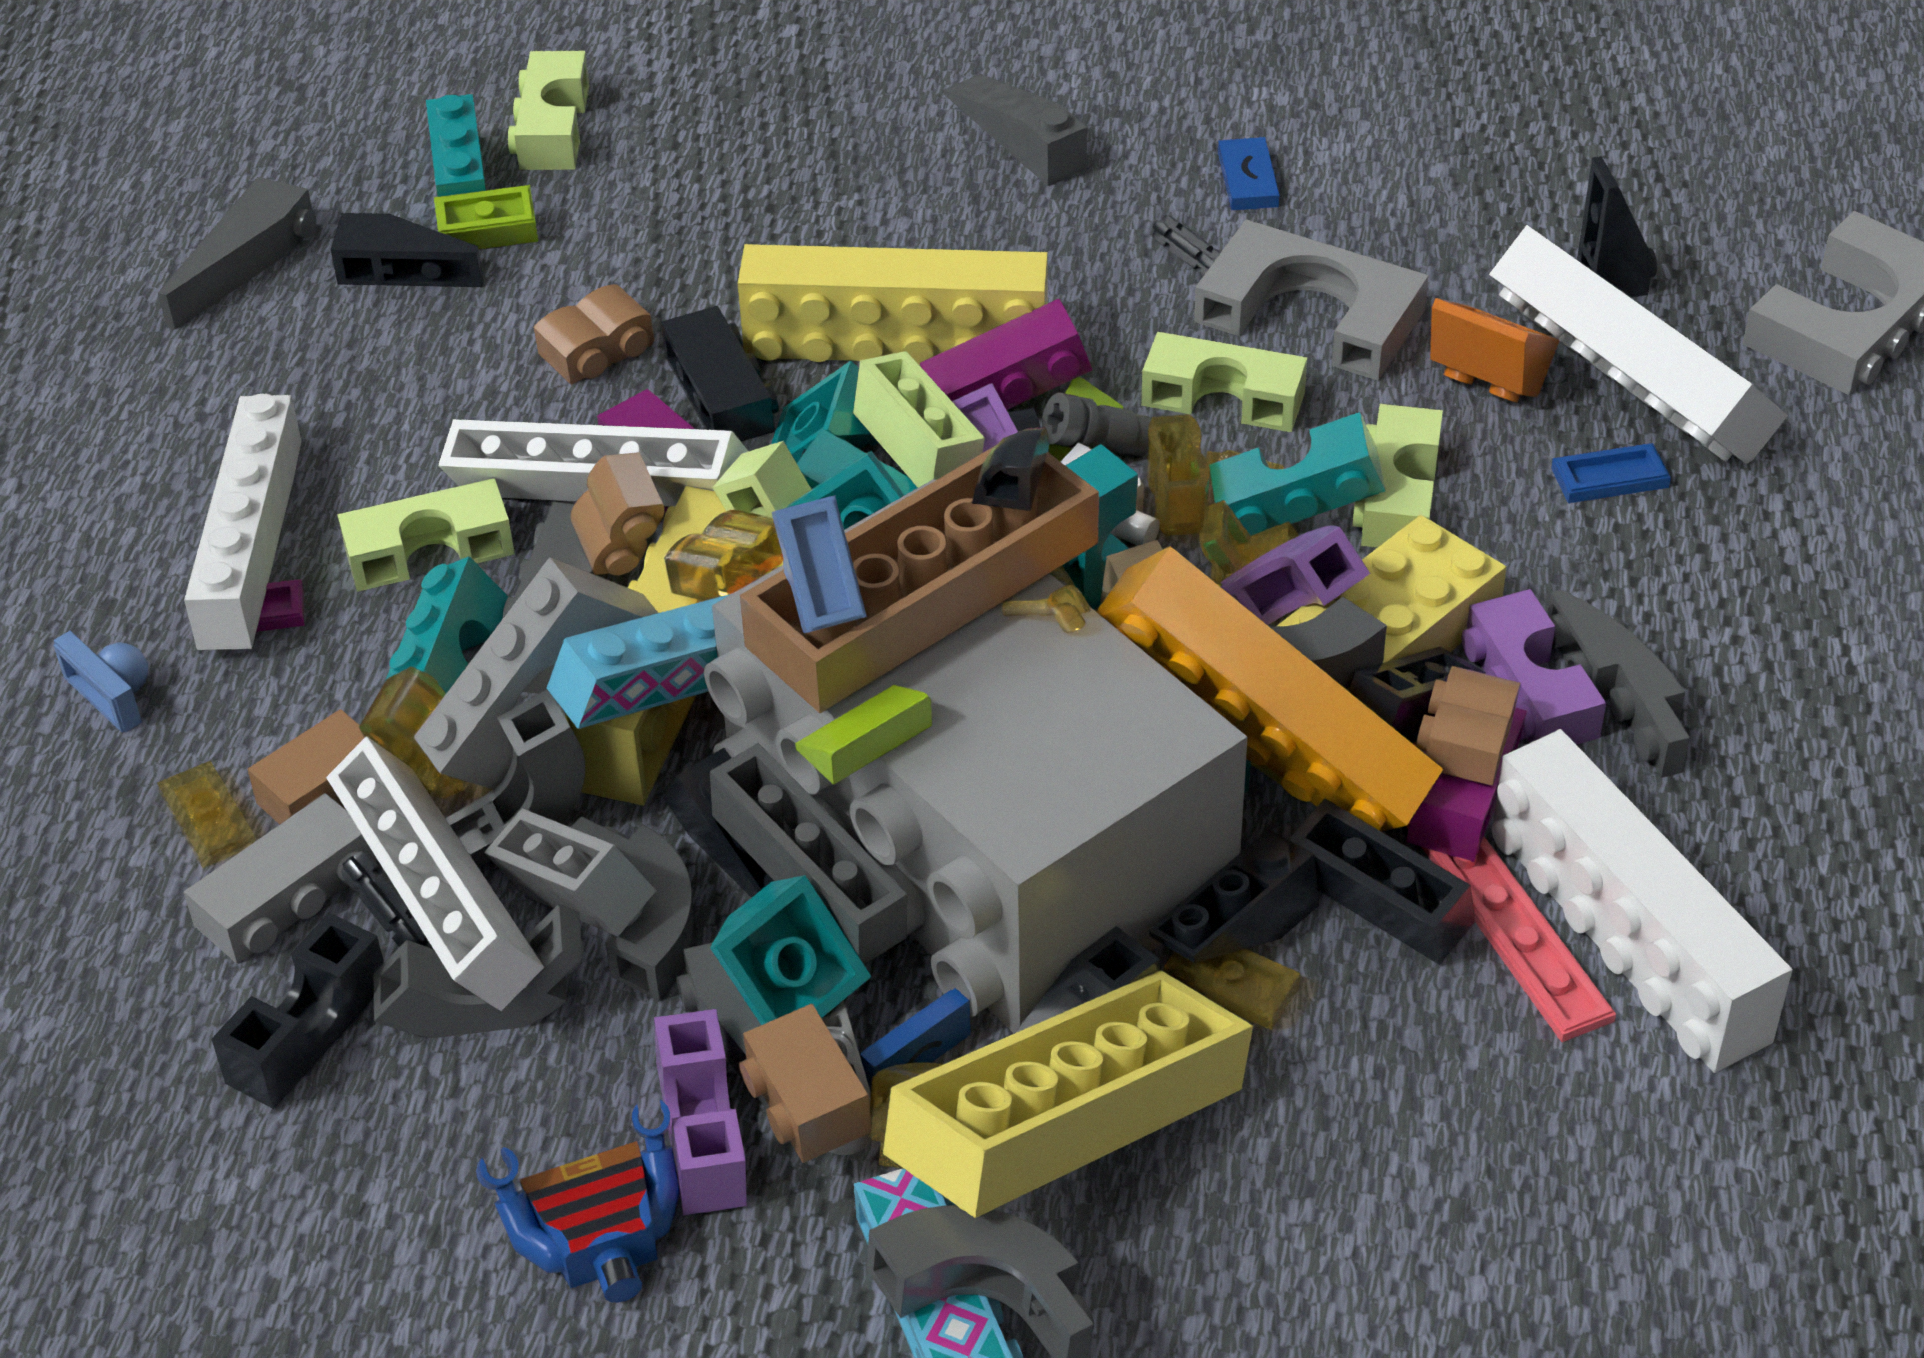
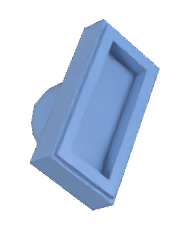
M835 495L771 512L784 558V574L792 588L803 633L867 617Z
M71 631L54 639L53 646L63 677L121 732H127L142 723L134 693L146 683L148 661L140 649L131 644L118 642L105 646L96 655Z

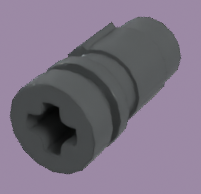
M1057 392L1049 399L1042 417V428L1046 427L1049 444L1074 448L1077 443L1093 449L1102 444L1115 454H1129L1142 457L1151 449L1155 436V426L1149 416L1135 414L1130 410L1106 405L1097 406L1093 399Z

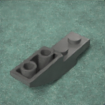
M1563 590L1551 592L1547 615L1555 625L1552 649H1559L1565 659V668L1581 664L1603 699H1610V706L1615 718L1618 721H1627L1634 733L1635 748L1639 757L1643 761L1651 760L1661 778L1682 773L1690 737L1680 723L1685 691L1651 649L1612 617Z

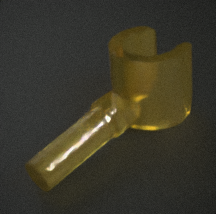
M1073 585L1060 587L1049 598L1029 601H1004L1002 605L1004 616L1040 615L1042 617L1053 615L1063 632L1066 633L1082 629L1086 622L1081 614L1091 611L1080 590Z

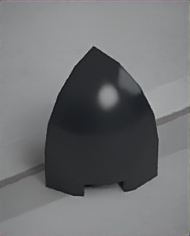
M1046 427L1028 428L1004 437L990 451L982 464L972 504L1031 511L1049 449Z

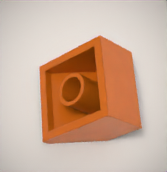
M1435 298L1431 316L1430 360L1446 366L1443 375L1472 385L1474 378L1477 377L1492 383L1489 393L1517 403L1520 395L1531 397L1539 395L1559 344V339L1469 305Z

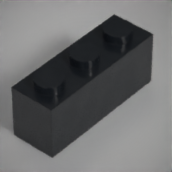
M718 305L661 321L665 358L705 430L732 431L741 442L774 432L772 414L779 411L775 391L770 383L763 384L761 381L759 366L752 352L745 353L737 325L734 322L728 324Z
M1326 798L1322 800L1289 838L1290 841L1315 854L1318 891L1438 965L1442 963L1475 923L1470 884Z

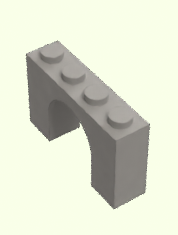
M1853 211L1828 235L1821 270L1870 292L1884 306L1863 312L1835 310L1776 284L1749 309L1743 345L1847 395H1850L1862 382L1870 385L1878 376L1883 361L1888 356L1896 359L1902 353L1908 342L1909 335L1913 331L1918 333L1924 331V242L1856 211Z
M1245 219L1195 287L1194 322L1240 336L1259 308L1270 298L1294 290L1323 292L1338 298L1350 308L1334 331L1332 366L1379 381L1425 311L1429 275Z
M549 557L414 736L415 740L439 773L494 789L506 775L513 757V747L497 717L513 709L526 686L542 671L556 663L564 638L657 614L658 611L642 593Z

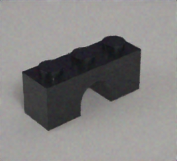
M330 912L291 953L295 973L292 986L283 1002L275 1008L251 996L211 1039L225 1084L272 1109L281 1102L374 998L373 973L384 963L378 936Z

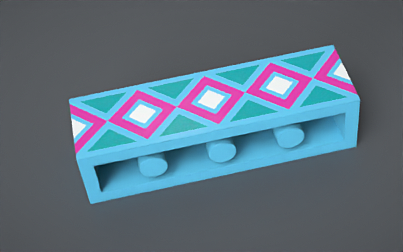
M729 595L564 638L547 685V690L578 729L708 692L704 668L706 664L718 658L712 605Z
M904 1168L854 1183L856 1218L867 1245L869 1230L889 1220L924 1208L955 1205ZM955 1295L937 1300L902 1318L896 1313L914 1358H1023L1017 1341L1014 1338L1007 1341L1004 1339L999 1324L1003 1323L1000 1302L995 1299L980 1295Z

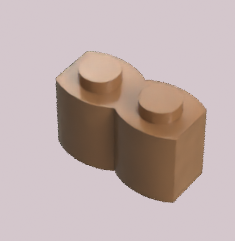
M617 284L603 286L592 291L576 306L562 307L549 313L533 327L538 354L571 385L584 378L593 379L598 377L612 363H617L629 356L636 357L642 354L654 342L651 315Z
M640 452L603 456L588 475V490L576 501L572 508L570 519L594 575L608 573L622 575L636 568L646 551V539L656 531L663 518L664 505Z
M1452 666L1447 682L1438 679L1435 681L1428 708V713L1434 714L1435 717L1424 715L1416 747L1426 751V755L1443 768L1441 773L1493 786L1512 724L1521 682Z

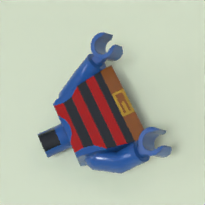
M660 1100L664 1120L656 1129L644 1128L639 1122L638 1104L633 1109L632 1124L635 1131L645 1138L646 1149L641 1152L637 1141L519 1179L520 1191H517L513 1182L519 1167L518 1159L513 1151L506 1147L500 1150L502 1159L508 1167V1175L502 1179L490 1176L483 1158L479 1160L476 1169L477 1179L487 1189L496 1190L499 1200L494 1203L511 1244L518 1254L547 1273L561 1272L570 1288L599 1280L604 1297L609 1302L619 1303L627 1301L639 1293L642 1289V1282L636 1267L658 1259L655 1241L669 1232L680 1196L672 1146H666L664 1134L670 1126L671 1116L668 1106L662 1100Z

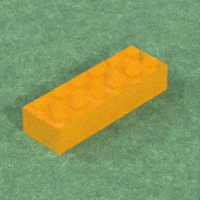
M1171 546L1128 567L1096 611L1247 736L1246 759L1257 765H1266L1282 778V787L1297 799L1306 802L1310 801L1315 806H1318L1326 798L1383 832L1407 826L1443 771L1442 767Z

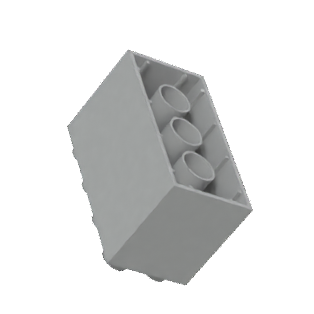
M936 479L929 481L928 483L920 486L919 488L913 490L912 492L906 494L905 496L899 498L898 500L892 502L891 504L885 506L884 508L878 510L877 512L850 526L849 528L845 529L844 532L847 533L848 531L859 526L865 521L871 519L872 517L876 516L882 511L888 509L894 504L900 502L906 497L912 495L918 490L936 481ZM784 565L712 605L718 658L705 665L704 677L711 697L724 715L726 739L714 746L713 753L725 748L731 758L759 743L908 894L907 936L911 935L932 955V972L942 993L945 994L956 988L970 1000V1017H974L988 1008L1004 1025L1015 1033L1071 960L1115 926L1151 952L1160 946L1161 943L1149 937L1148 930L1240 854L1247 736L1050 573L822 713H818L752 654L744 644L740 594L782 571ZM892 685L922 691L931 698V727L834 785L796 750V742Z

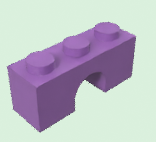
M1528 589L1470 605L1467 629L1462 632L1464 652L1471 662L1478 661L1486 674L1521 682L1516 708L1527 710L1521 739L1527 738L1532 743L1559 729L1576 745L1599 739L1606 702L1581 664L1558 670L1538 666V664L1550 661L1555 625L1532 590Z
M712 1009L654 1017L656 1064L663 1102L668 1106L671 1116L668 1132L670 1144L673 1148L683 1215L747 1206L746 1160L736 1109L730 1108L726 1057L717 1010Z

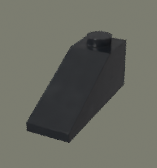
M1593 157L1577 261L1628 297L1645 296L1649 292L1651 277H1655L1657 273L1656 255L1652 248H1648L1625 198L1603 157Z
M341 213L330 249L338 285L483 287L484 279L478 246L392 214Z
M1436 647L1358 670L1354 674L1348 691L1413 744L1418 739L1424 715L1435 717L1434 714L1428 713V708L1436 679L1447 682L1452 666L1484 674L1486 672L1446 649Z

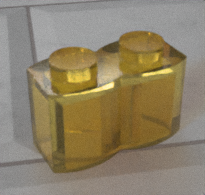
M1190 414L1152 417L1148 428L1147 482L1155 496L1154 516L1160 522L1159 529L1166 536L1203 533L1207 526L1210 470L1207 460L1201 453V429L1197 421Z
M728 510L719 514L707 525L702 534L693 533L681 538L668 550L664 557L671 593L702 601L732 594L784 565V558L773 517L741 510Z
M409 667L386 679L359 725V729L364 737H369L411 767L430 796L445 799L465 790L469 782L439 773L414 736L446 693L431 675L414 667Z

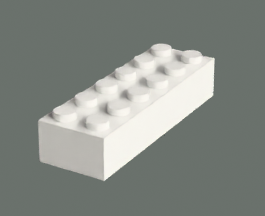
M1528 225L1522 230L1489 274L1504 286L1498 294L1542 329L1544 328L1554 335L1555 338L1559 339L1568 348L1583 356L1612 380H1616L1649 407H1653L1686 434H1690L1725 462L1728 461L1732 454L1745 464L1751 462L1788 416L1749 381Z
M1561 729L1504 755L1492 824V835L1496 845L1507 855L1513 853L1527 868V873L1533 886L1540 893L1545 894L1549 892L1561 905L1565 918L1574 931L1580 934L1585 932L1600 948L1601 956L1606 966L1615 974L1623 973L1638 989L1639 998L1645 1009L1654 1016L1661 1015L1677 1032V1038L1683 1050L1694 1059L1700 1057L1716 1073L1772 1044L1793 969Z

